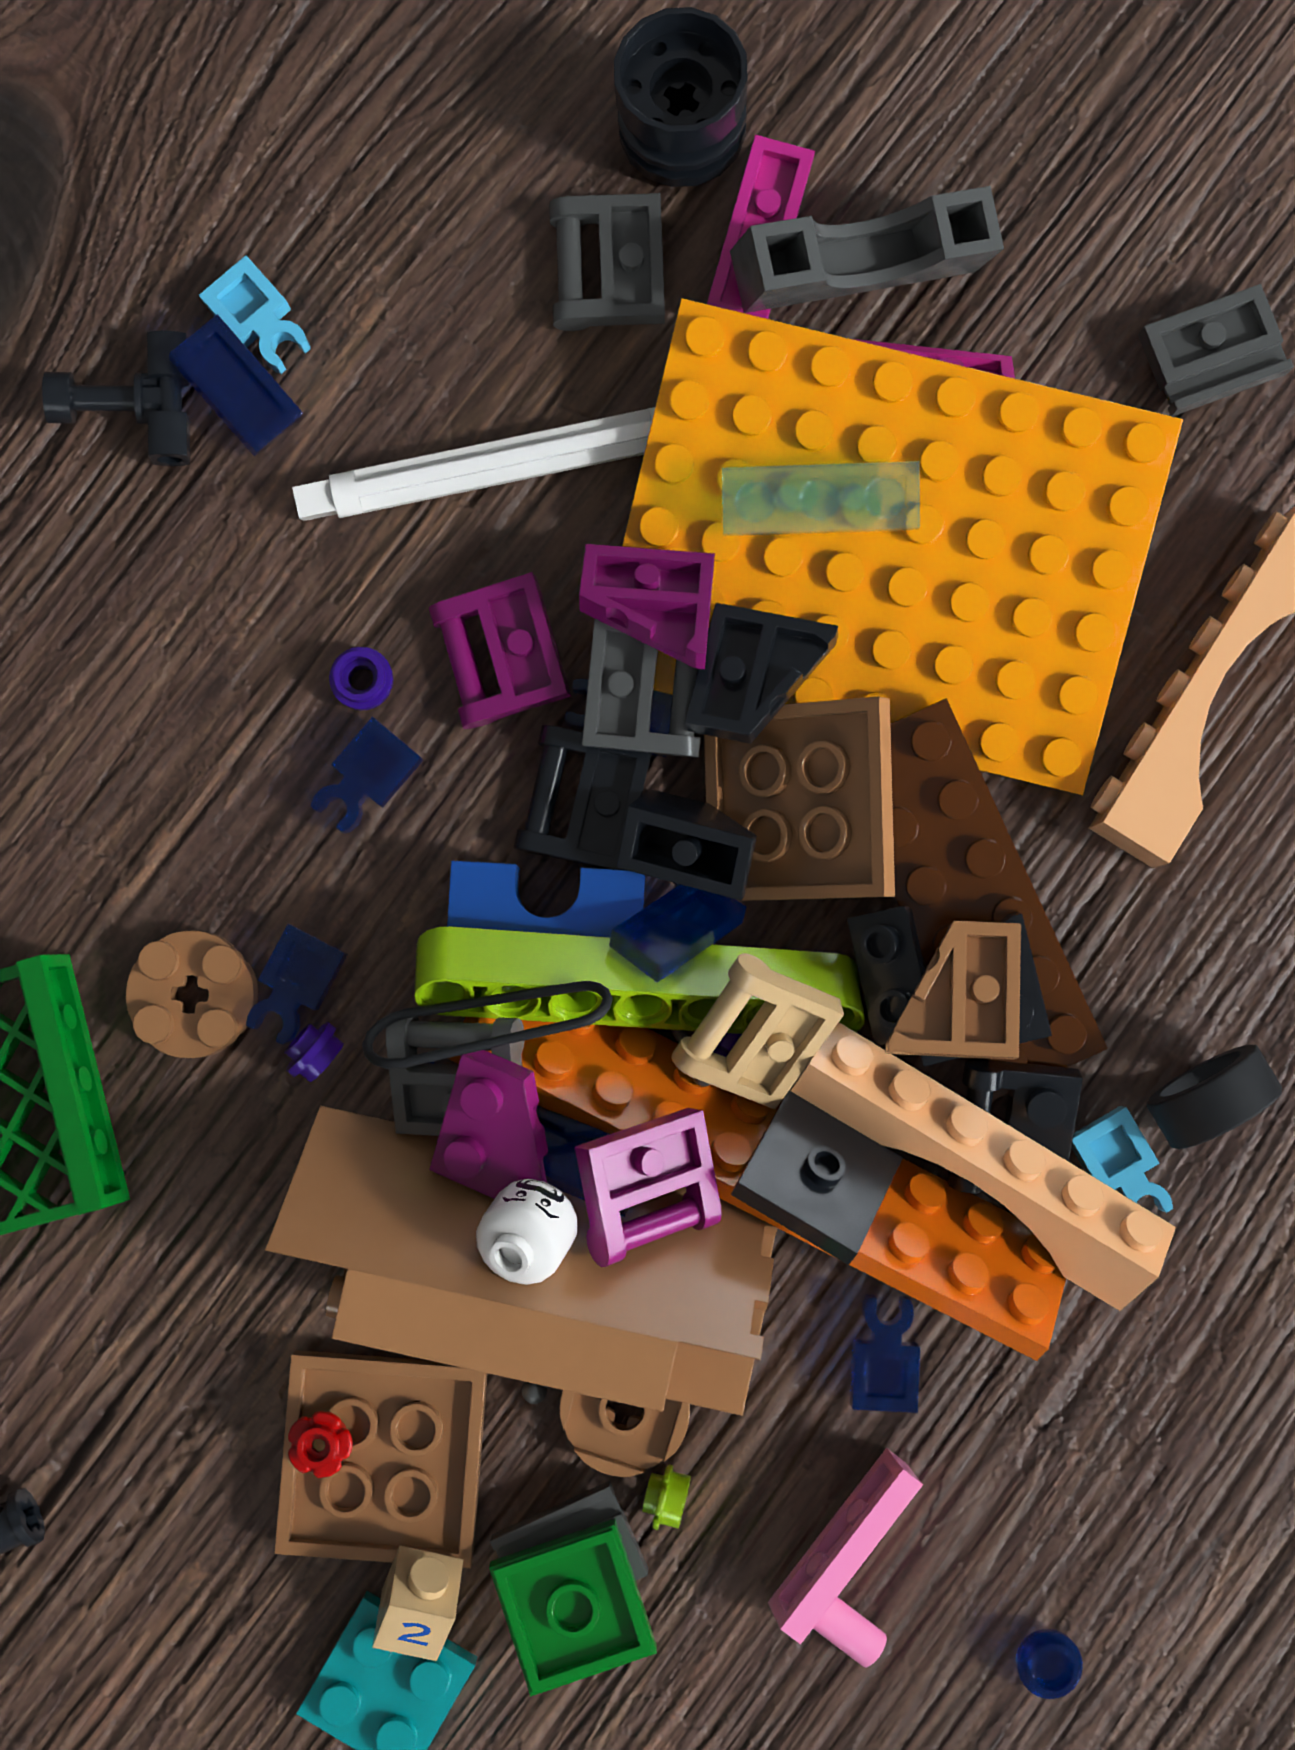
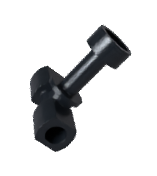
M167 330L147 332V373H135L134 386L75 385L72 372H44L42 398L47 423L75 424L77 411H135L137 424H148V456L153 465H190V421L187 413L182 412V387L190 386L189 342L186 333Z

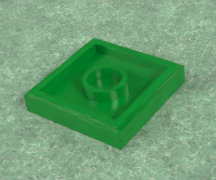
M616 1519L490 1562L489 1570L530 1697L657 1654L656 1641Z

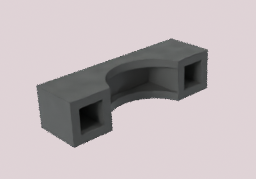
M991 186L932 195L898 212L862 222L824 225L816 223L812 216L753 225L747 229L733 246L730 254L743 312L749 313L974 273L1004 250Z

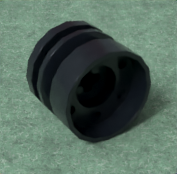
M693 7L665 8L642 18L623 37L614 58V85L616 107L618 109L619 138L622 148L630 164L645 177L670 187L698 186L720 176L738 158L746 137L747 53L736 31L717 15Z

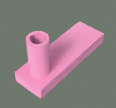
M886 1448L768 1601L779 1628L800 1645L811 1630L814 1629L863 1667L871 1666L880 1657L886 1645V1634L838 1598V1595L923 1486L906 1462Z

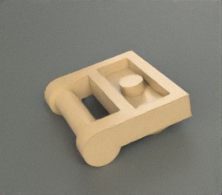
M743 953L737 957L728 970L730 981L692 1037L689 1036L681 1039L671 1058L676 1067L690 1077L776 1109L841 1020L844 1012L840 998L771 970L759 958ZM755 996L764 1000L765 1002L729 1054L724 1057L714 1053L713 1051L749 999Z

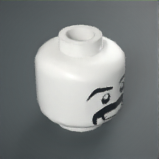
M533 1179L514 1181L499 1192L482 1216L476 1230L477 1248L483 1261L498 1276L509 1282L524 1285L540 1283L556 1272L577 1235V1215L571 1202L565 1195L548 1183Z

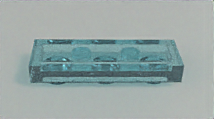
M919 461L722 468L723 536L918 530L920 528Z

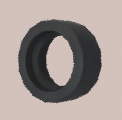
M1247 1044L1214 1056L1174 1078L1149 1098L1147 1108L1169 1145L1180 1150L1212 1140L1257 1116L1281 1096L1282 1086L1258 1046Z

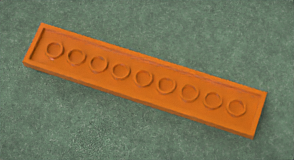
M466 1017L463 1023L494 1024L496 1019ZM522 1020L524 1030L557 1023ZM587 1025L573 1030L525 1040L521 1054L522 1066L534 1071L539 1106L599 1137H604L686 1108L703 1110L719 1198L827 1253L731 1195L780 1104L776 1109H772L713 1085L706 1087L697 1085L692 1077L679 1070L672 1061V1053L678 1043L649 1028ZM461 1055L448 1059L459 1064ZM902 1159L858 1254L849 1264L1035 1361H1038L1049 1349L1066 1278L1061 1274L1047 1249L1016 1216L971 1193L960 1192L951 1188L946 1180L905 1159Z

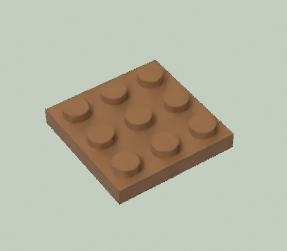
M878 696L784 704L751 744L704 735L706 803L711 804L757 835L745 895L741 901L895 897L889 698ZM708 892L709 901H740Z
M296 1350L291 1355L275 1554L393 1563L400 1545L464 1559L462 1568L471 1569L474 1555L487 1373L422 1359ZM317 1411H329L340 1417L341 1421L350 1431L353 1440L352 1452L347 1459L342 1460L341 1469L334 1475L325 1478H317L310 1471L307 1473L299 1472L292 1465L288 1457V1450L291 1448L288 1433L291 1426L300 1417L307 1416L309 1418ZM315 1439L313 1446L316 1450L321 1451L325 1448V1442L322 1439Z

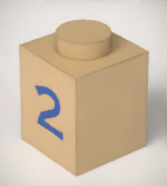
M399 1545L382 1588L372 1648L437 1661L455 1621L464 1559Z

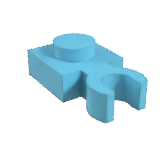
M246 255L199 294L204 305L244 350L256 339H259V349L268 366L279 374L286 370L283 362L276 354V348L281 342L293 341L304 353L311 349L303 330L297 324L287 320H280L291 310L288 302Z
M1119 1106L1073 1134L1071 1148L1086 1173L1114 1190L1117 1189L1119 1193L1136 1203L1142 1196L1150 1195L1159 1210L1167 1213L1173 1209L1172 1200L1168 1192L1160 1185L1149 1182L1144 1172L1160 1163L1127 1107Z

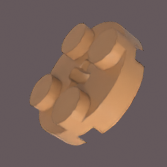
M201 931L172 933L159 941L146 945L139 953L138 960L131 969L126 987L127 1010L137 1037L143 1042L151 1044L160 1052L178 1058L207 1057L227 1048L226 1046L232 1044L240 1034L245 1032L252 1023L256 1013L258 983L249 962H246L241 952L235 949L234 945L225 938ZM191 976H196L198 987L208 989L209 994L207 1002H198L196 1004L195 1013L185 1011L184 1002L177 1000L178 987L186 986L187 978Z
M565 1390L562 1391L560 1419L568 1440L584 1463L607 1475L632 1477L645 1473V1469L655 1467L662 1460L665 1462L678 1450L688 1429L690 1404L666 1399L663 1412L644 1408L641 1417L631 1415L626 1425L614 1421L615 1410L606 1406L608 1400Z

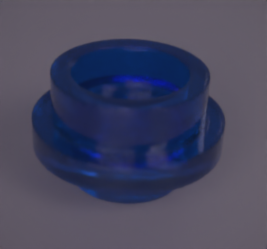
M1042 1629L1028 1635L1020 1644L1016 1655V1669L1022 1683L1031 1693L1045 1699H1056L1069 1694L1077 1686L1082 1676L1083 1661L1079 1649L1070 1637L1058 1630Z

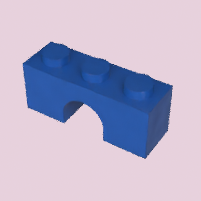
M451 861L447 927L642 940L645 875L628 870L581 868L579 893L572 907L559 916L544 918L529 913L523 906L519 895L520 868L516 864Z

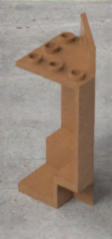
M320 1105L265 1251L345 1268L343 1276H335L326 1306V1316L336 1318L332 1339L663 1412L665 1401L669 1399L743 1416L754 1360H761L764 1337L760 1336L764 1313L769 1302L774 1263L771 1255L778 1228L720 1199L722 1216L718 1224L703 1230H696L691 1226L626 1251V1256L622 1261L607 1267H600L593 1260L587 1246L586 1235L590 1228L577 1157L548 1150V1153L542 1158L547 1183L559 1189L571 1202L577 1215V1235L556 1272L544 1281L528 1285L509 1282L495 1274L487 1266L477 1248V1227L482 1216L494 1201V1198L429 1170L439 1136L398 1134L395 1131L394 1121ZM686 1187L619 1211L621 1222H627L682 1201L683 1195L686 1193Z

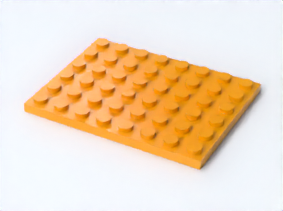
M681 298L622 547L715 553L709 627L715 603L838 626V639L834 648L785 704L879 696L890 699L891 724L947 698L979 770L1083 795L1183 419ZM659 650L654 691L673 695L676 659Z

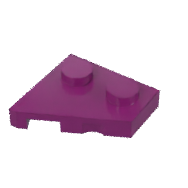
M586 544L579 592L580 611L695 669H705L715 553Z
M485 1050L461 1055L429 1170L494 1199L500 1191L514 1181L533 1179L547 1183L542 1158L548 1153L544 1126L540 1123L536 1113L539 1098L534 1071Z

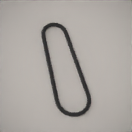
M579 981L406 1008L390 1013L377 1021L367 1031L362 1043L365 1058L375 1066L386 1069L411 1067L591 1025L603 1018L610 1010L612 996L609 989L601 983ZM579 991L596 992L602 998L600 1006L595 1011L579 1018L404 1058L389 1059L381 1057L374 1052L372 1046L376 1036L383 1029L404 1018Z

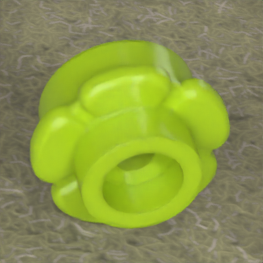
M670 1464L666 1466L664 1475L651 1473L642 1512L655 1515L652 1523L654 1530H658L660 1524L679 1529L686 1503L691 1476L674 1472L673 1465Z

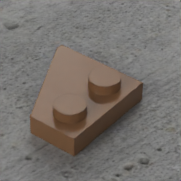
M953 921L949 925L888 1038L885 1054L1010 1060L1019 1058L1021 924Z

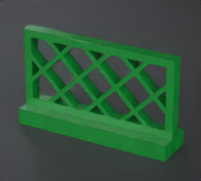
M70 954L37 955L17 961L16 965L0 969V989L4 983L19 979L25 1002L15 1022L0 1013V1028L9 1033L0 1049V1080L24 1095L10 1123L0 1117V1133L3 1134L0 1139V1168L14 1142L39 1157L25 1185L0 1169V1186L18 1197L7 1219L0 1222V1235L89 1213L131 1200ZM29 1025L31 1026L32 1032L27 1030ZM21 1041L37 1050L40 1067L31 1084L6 1069ZM44 1087H46L47 1094L43 1092ZM36 1103L52 1113L56 1127L46 1146L21 1130ZM60 1148H61L62 1156L58 1154ZM51 1165L68 1176L74 1202L57 1206L37 1193ZM29 1205L39 1210V1212L24 1215Z

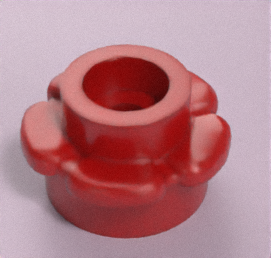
M317 1411L309 1418L307 1416L300 1417L291 1426L288 1433V1440L291 1443V1448L288 1450L290 1462L299 1472L307 1473L310 1471L317 1478L330 1477L337 1473L342 1467V1460L347 1459L352 1452L353 1440L350 1431L346 1428L340 1417L329 1411ZM315 1439H322L325 1442L323 1450L319 1451L314 1448L313 1442Z

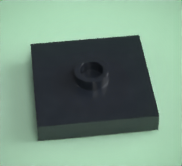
M789 1090L731 1195L849 1265L858 1254L903 1157Z

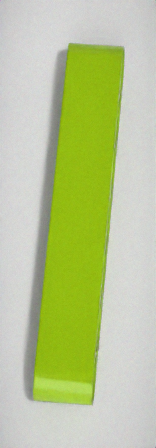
M450 926L427 930L417 941L414 997L419 1006L565 983L593 981L601 983L609 989L612 1003L610 1010L605 1016L591 1025L696 1031L730 981L728 970L740 954L747 953L759 958L771 970L840 998L844 1015L839 1022L854 1032H858L862 1028L865 1019L857 964L847 955L838 953ZM579 991L438 1013V1015L494 1019L505 1017L519 1018L526 1021L561 1022L592 1013L600 1006L602 998L596 992ZM752 996L727 1033L742 1034L765 1001Z

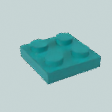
M366 1591L296 1714L355 1750H427L476 1666L478 1657L449 1639H446L437 1661L372 1648L381 1598Z

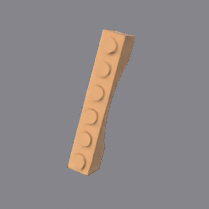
M1295 506L1284 515L1275 511L1264 524L1254 541V544L1262 549L1251 567L1242 564L1231 577L1221 595L1229 600L1218 620L1210 616L1198 630L1189 646L1190 650L1197 653L1185 673L1177 669L1168 679L1156 702L1164 706L1152 726L1144 722L1138 728L1123 753L1131 759L1119 780L1114 776H1110L1106 780L1091 804V808L1097 811L1098 814L1089 826V829L1151 868L1171 862L1203 810L1199 782L1201 738L1210 704L1226 672L1246 646L1266 628L1286 616L1295 614Z
M838 1022L791 1087V1092L880 1145L899 1149L936 1163L972 1182L1002 1203L1033 1232L1050 1253L1063 1277L1117 1310L1121 1311L1159 1277L1176 1229L1175 1226L896 1056L885 1054L884 1049Z

